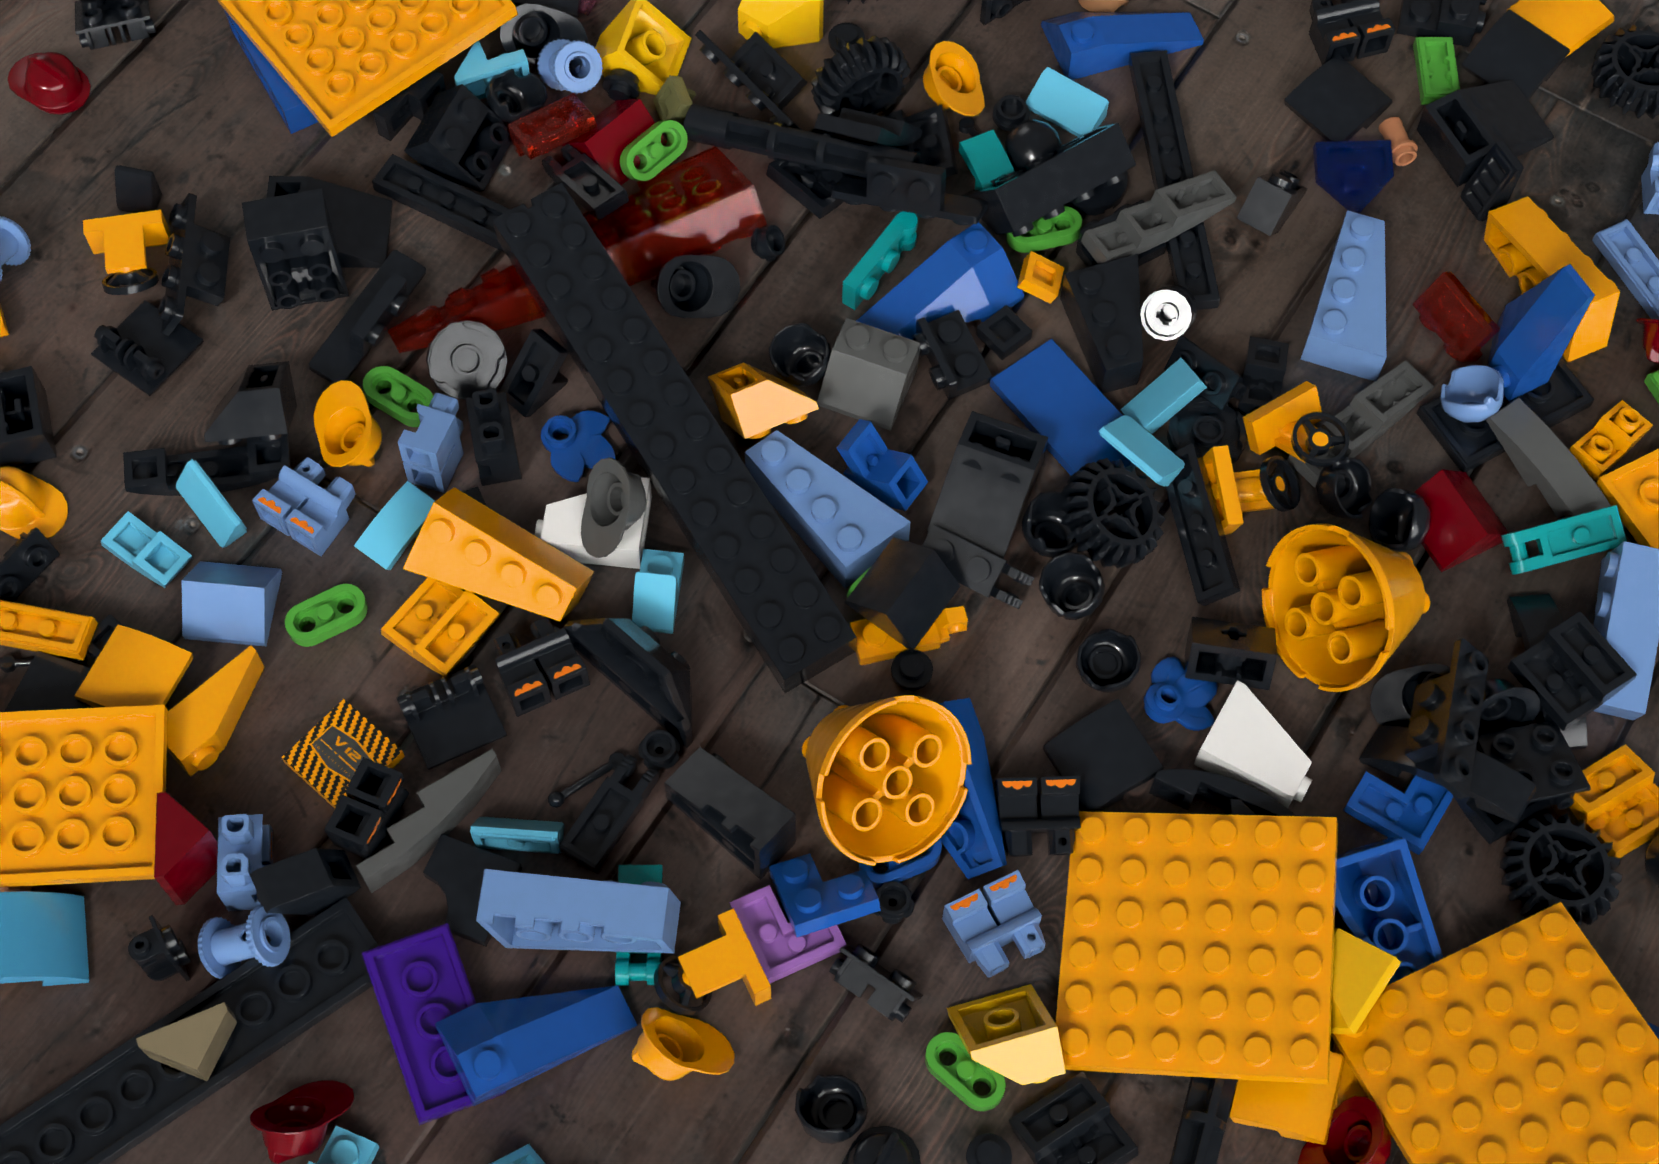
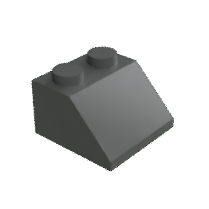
M846 318L832 348L817 405L858 420L871 421L873 425L891 431L918 370L921 343Z

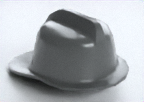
M605 458L597 462L588 479L587 497L581 523V539L587 553L595 558L607 557L615 551L622 540L624 531L637 522L645 511L646 493L641 476L626 472L623 465L613 458Z

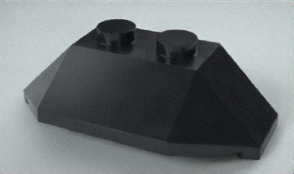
M600 618L573 620L564 626L575 651L665 730L674 735L682 745L688 748L693 743L692 686L689 671L691 668L680 654L675 651L671 654L659 645V638L650 628L644 625L640 628L630 619Z

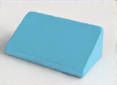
M1046 67L1028 96L1026 105L1035 114L1080 137L1100 126L1107 116L1109 101L1057 71Z
M1180 358L1120 410L1124 415L1134 419L1150 434H1153L1206 389L1207 386L1187 363Z
M1128 415L1119 417L1099 430L1100 436L1161 486L1168 487L1185 466L1184 461Z
M193 459L187 462L177 480L176 488L219 546L225 548L247 533V528L196 460L193 461Z
M479 817L471 825L470 833L475 847L559 854V845L564 835V823Z

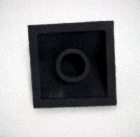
M893 537L847 598L845 604L913 652L960 588V584L934 549Z

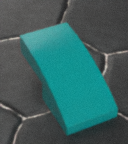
M994 130L959 143V153L975 178V190L993 188L991 180L1003 174L1007 175L1014 172L1008 155Z

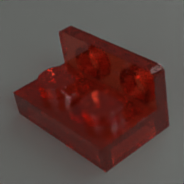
M574 93L508 124L516 153L519 156L526 154L530 160L597 128L594 115Z
M1443 272L1412 304L1421 314L1419 319L1422 324L1430 331L1436 332L1444 342L1443 347L1447 354L1460 362L1477 361L1483 355L1480 349L1500 330L1497 324L1452 272Z

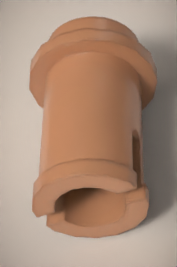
M1390 117L1384 120L1378 129L1388 146L1389 160L1397 166L1410 164L1417 157L1418 147L1416 142L1409 139L1403 122L1399 117Z

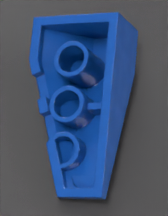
M1073 12L1041 22V27L1064 76L1071 80L1129 65L1130 53L1167 50V54L1203 45L1204 42L1190 12Z
M978 222L947 241L856 321L913 340L912 335L916 334L917 319L925 317L928 323L959 310L965 323L978 319L984 322L1007 305L1011 308L1023 300L1024 293L1021 289L1017 288L1018 280L1003 247Z
M1571 264L1561 268L1508 303L1496 324L1487 366L1501 373L1504 380V396L1508 401L1548 383L1595 296Z
M964 698L940 703L962 725L969 741L972 764H967L964 781V787L968 789L966 798L957 817L940 839L967 879H971L1007 865L985 738L971 699Z
M1390 837L1337 855L1335 909L1355 937L1395 956L1401 962L1388 984L1443 959L1406 838Z
M616 985L476 1003L436 1022L435 1026L474 1107L636 1028L637 1023L619 986Z

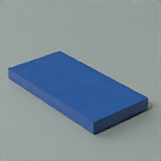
M1052 338L991 378L990 387L1031 432L1048 437L1046 449L1070 476L1080 471L1079 469L1087 463L1097 462L1105 458L1110 462L1121 459L1124 467L1135 465L1099 435V430L1103 426L1123 415Z

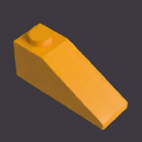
M252 645L168 711L167 752L190 777L197 771L209 768L217 760L219 753L225 749L265 668Z

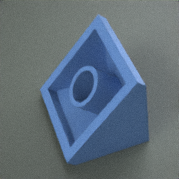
M200 561L182 579V636L184 639L266 647L282 570L279 568Z

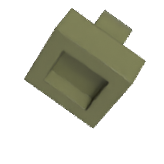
M669 75L653 99L660 120H674L681 124L686 117L688 109L693 104L692 100L696 93L686 88L682 77Z

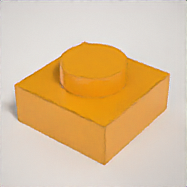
M1030 251L1024 258L1017 288L1051 304L1059 294L1065 267Z

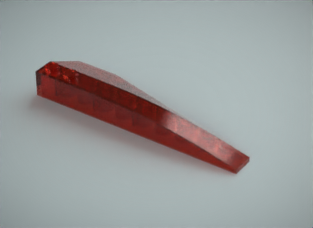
M717 147L709 148L671 165L648 181L637 182L641 190L628 196L629 202L598 221L589 212L583 214L629 286L657 275L660 268L673 257L712 254L721 249L722 245L738 238L750 237L753 235L755 228L758 227L760 229L767 225L754 185ZM512 264L499 273L495 268L490 269L480 275L483 281L481 284L472 289L458 288L448 294L449 297L445 300L444 306L438 308L437 306L430 305L389 329L388 333L398 352L402 353L427 348L437 331L451 322L470 320L483 323L493 331H498L546 316Z

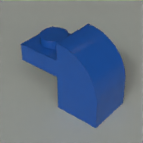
M859 419L836 448L848 466L843 472L845 477L890 508L906 511L928 483L913 456L889 450L871 421Z

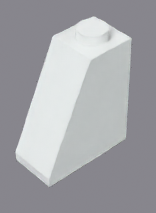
M641 477L646 493L645 511L637 522L624 531L621 542L615 551L607 557L595 558L589 555L583 547L581 523L587 493L547 504L544 520H537L535 536L579 563L640 569L652 500L650 478Z
M1237 680L1202 744L1194 765L1210 773L1223 775L1246 783L1271 796L1287 808L1293 799L1301 803L1312 782V779L1305 776L1312 761L1244 683Z

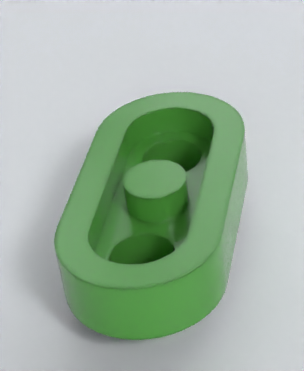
M661 120L654 123L622 151L620 167L624 175L634 181H648L654 178L685 151L688 142L685 128L674 120ZM663 133H665V135L667 136V143L665 146L661 143V136ZM636 155L640 158V166L638 168L633 163Z
M1064 206L1065 211L1058 216L1048 220H1044L1043 217L1033 222L1034 228L1025 234L1013 237L1012 232L1006 233V240L1013 250L1021 253L1069 245L1078 239L1082 227V217L1075 209Z
M389 366L375 367L363 379V390L370 404L406 426L419 427L418 412H411V410L417 407V404L429 406L433 394L428 388ZM384 388L391 389L386 394L379 393Z
M352 584L334 586L292 607L286 615L285 628L294 643L304 647L317 645L361 623L366 617L368 610L363 592ZM345 606H353V610L349 613L340 612ZM307 624H315V628L312 631H302Z
M944 1032L930 1040L925 1054L927 1069L962 1102L976 1111L991 1110L1001 1102L1006 1087L1004 1076L972 1060L958 1034ZM949 1052L954 1055L956 1062L949 1066L944 1065L939 1060V1056L942 1053ZM978 1082H984L989 1086L990 1092L984 1096L978 1095L974 1091L973 1086Z

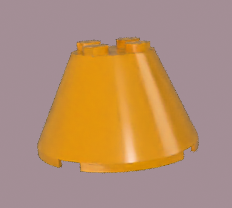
M1317 523L1294 529L1277 543L1266 564L1267 567H1271L1268 587L1262 589V608L1266 627L1275 628L1277 653L1298 678L1306 677L1319 685L1318 689L1323 691L1343 692L1358 688L1369 682L1415 627L1422 614H1425L1430 607V599L1425 592L1422 578L1408 553L1395 552L1335 525Z
M903 695L855 706H838L818 723L811 736L804 741L802 746V754L806 758L819 820L826 836L840 852L862 864L876 866V863L889 861L902 863L923 853L948 830L966 798L968 791L964 787L967 764H972L967 735L958 719L949 710L924 697Z

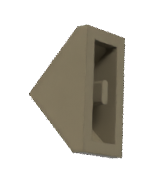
M223 1002L140 1036L136 1040L139 1048L150 1059L208 1081L237 1024L235 1014Z

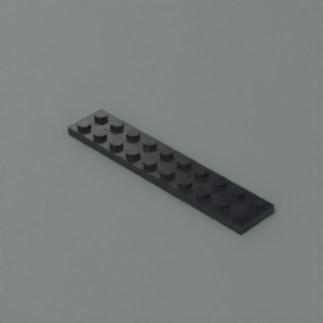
M344 897L290 933L289 953L286 959L279 965L274 967L263 966L258 960L252 958L1 1124L0 1164H110L371 988L372 984L362 958V952L379 947L378 943L348 899ZM223 1002L235 1014L237 1024L208 1081L150 1059L139 1048L136 1040L140 1036Z

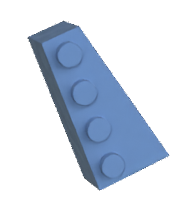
M1347 210L1335 243L1300 359L1371 381H1377L1387 358L1385 221Z
M778 430L745 451V466L767 500L845 589L874 564L893 537L909 542L911 524L909 520Z
M1623 541L1601 560L1594 627L1635 671L1637 676L1622 690L1595 709L1594 712L1636 720L1646 714L1659 642V549Z
M484 869L476 921L505 948L674 953L681 902L667 885L659 882H643L641 885L616 881H598Z

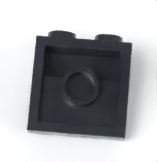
M1402 0L1397 34L1413 37H1452L1453 44L1469 47L1474 33L1480 34L1482 31L1486 12L1479 11V6L1485 5L1487 0Z

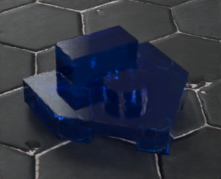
M1391 140L1316 142L1313 146L1316 183L1349 211L1360 214L1394 176Z

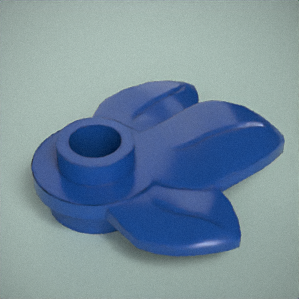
M587 410L576 414L572 418L562 415L554 416L545 423L541 430V441L545 449L551 452V466L558 475L568 481L579 482L585 467L593 469L594 465L601 459H616L611 444L601 435L608 427L610 418L602 413ZM559 434H565L568 436L566 439L563 440L555 439V437Z
M1168 657L1159 662L1151 672L1152 685L1144 695L1146 714L1155 722L1164 724L1176 721L1186 729L1200 731L1213 726L1215 720L1205 706L1216 695L1217 683L1185 678V670L1177 657Z

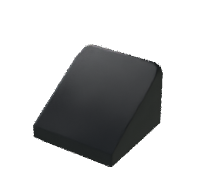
M116 165L115 187L118 209L130 213L156 210L162 197V192L152 171Z

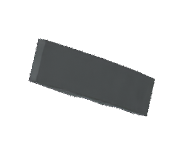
M1214 170L1155 190L1150 201L1121 210L1116 221L1085 231L1081 242L1098 264L1135 254L1139 255L1202 223L1234 203L1237 197Z
M1406 360L1355 395L1350 405L1335 415L1345 425L1349 433V447L1343 457L1355 458L1404 417L1434 388ZM1328 421L1323 423L1321 429L1327 430L1331 436H1342L1338 428ZM1344 444L1333 446L1326 454L1316 456L1315 458H1333L1343 450ZM1289 455L1287 459L1289 464L1313 487H1316L1320 472L1324 467L1304 463Z
M1520 398L1513 400L1486 419L1528 487L1537 485L1557 518L1563 516L1571 517L1611 506L1575 456Z
M493 749L417 792L423 808L387 828L393 844L356 865L371 893L412 867L436 846L441 834L448 836L478 804L501 772L497 755Z

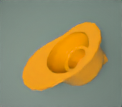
M942 41L936 44L930 52L929 64L923 74V85L928 96L937 105L942 104L944 109L951 108L953 111L964 116L973 117L980 114L985 107L980 74L974 58L963 46L955 42Z
M341 380L331 384L319 397L313 415L314 427L322 457L332 467H342L345 465L372 467L375 465L374 455L379 450L382 442V431L378 422L370 413L366 396L361 387L352 381Z
M11 466L0 467V530L16 539H20L22 532L27 534L36 527L47 539L53 537L63 528L68 517V504L63 494L53 485L19 468Z
M658 1007L648 1008L642 1014L641 1025L643 1032L639 1036L631 1056L634 1062L647 1067L657 1077L672 1081L680 1079L692 1071L720 1075L728 1072L733 1066L735 1053L730 1042L710 1024L698 1019L674 1014Z

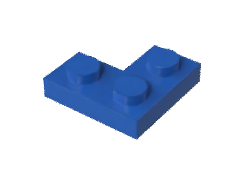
M1366 771L1343 811L1388 838H1406L1409 850L1420 855L1454 796L1443 786L1415 775L1405 793Z
M810 853L769 866L772 882L796 937L881 911L879 898L865 869L823 882Z

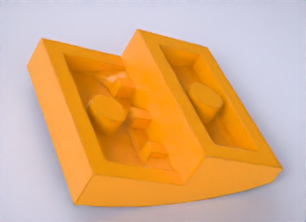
M1519 0L1507 9V11L1510 9L1569 48L1570 52L1567 56L1614 22V15L1599 0Z
M427 577L381 628V635L417 661L446 677L495 622L500 613L473 592L463 591L458 587Z
M118 624L74 697L94 708L162 704L166 706L192 662L193 654L167 641Z
M1625 744L1582 770L1591 789L1575 793L1572 797L1574 803L1569 808L1578 820L1585 819V830L1591 833L1593 830L1601 828V834L1598 838L1601 844L1613 842V848L1607 853L1608 856L1622 858L1654 838L1655 833L1659 831V787L1653 783L1655 772Z
M1330 1051L1329 1084L1238 1079L1229 1117L1234 1123L1278 1131L1281 1137L1326 1145L1345 1058Z

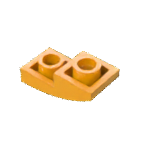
M1621 400L1600 418L1593 429L1572 445L1569 451L1575 456L1589 476L1597 481L1599 477L1603 476L1652 428L1653 424Z

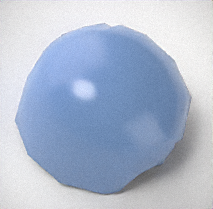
M1469 365L1457 368L1452 371L1448 385L1442 384L1440 397L1442 408L1450 417L1464 423L1485 421L1498 412L1502 406L1504 380L1499 371L1489 366Z

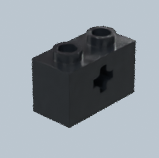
M1199 617L1191 618L1185 648V678L1235 685L1238 680L1250 688L1270 689L1277 658L1275 628Z

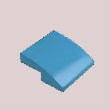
M0 892V984L42 981V986L89 983L84 896L55 892Z

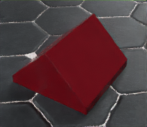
M641 99L617 100L564 141L562 146L570 144L581 154L585 153L622 186L629 180L620 167L622 151L655 122ZM662 134L661 143L665 146L667 140ZM637 155L633 161L636 168L640 166V158Z
M1442 469L1414 491V493L1423 497L1431 511L1430 529L1421 544L1441 572L1503 543L1501 535L1509 533L1466 472Z
M160 792L157 793L154 878L175 905H185L217 872L218 842L208 828L169 794Z

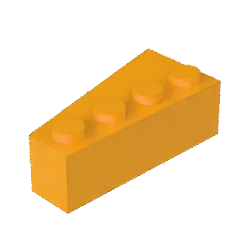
M1528 196L1489 211L1484 241L1509 278L1513 276L1518 277L1521 295L1569 264L1572 265L1595 294L1562 355L1566 362H1571L1607 347L1620 294L1616 284L1611 279H1608L1594 265L1592 259L1585 255L1571 241L1568 234L1561 231L1548 217L1547 213L1539 208Z
M455 487L433 502L403 569L559 622L578 605L594 574L593 570Z

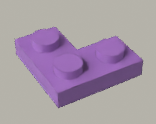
M770 885L730 902V909L734 908L769 983L840 953V948L847 945L837 925L796 937L791 923H787Z

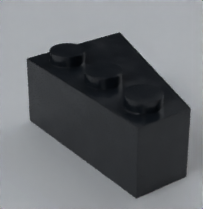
M1138 254L1065 273L1060 300L1098 389L1104 394L1137 385L1143 364Z
M699 747L664 782L666 798L760 880L770 871L769 866L776 864L796 844V814L732 770L729 764L716 753L711 755Z

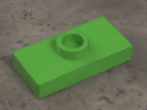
M1416 37L1413 43L1420 101L1421 105H1428L1456 90H1460L1453 38Z

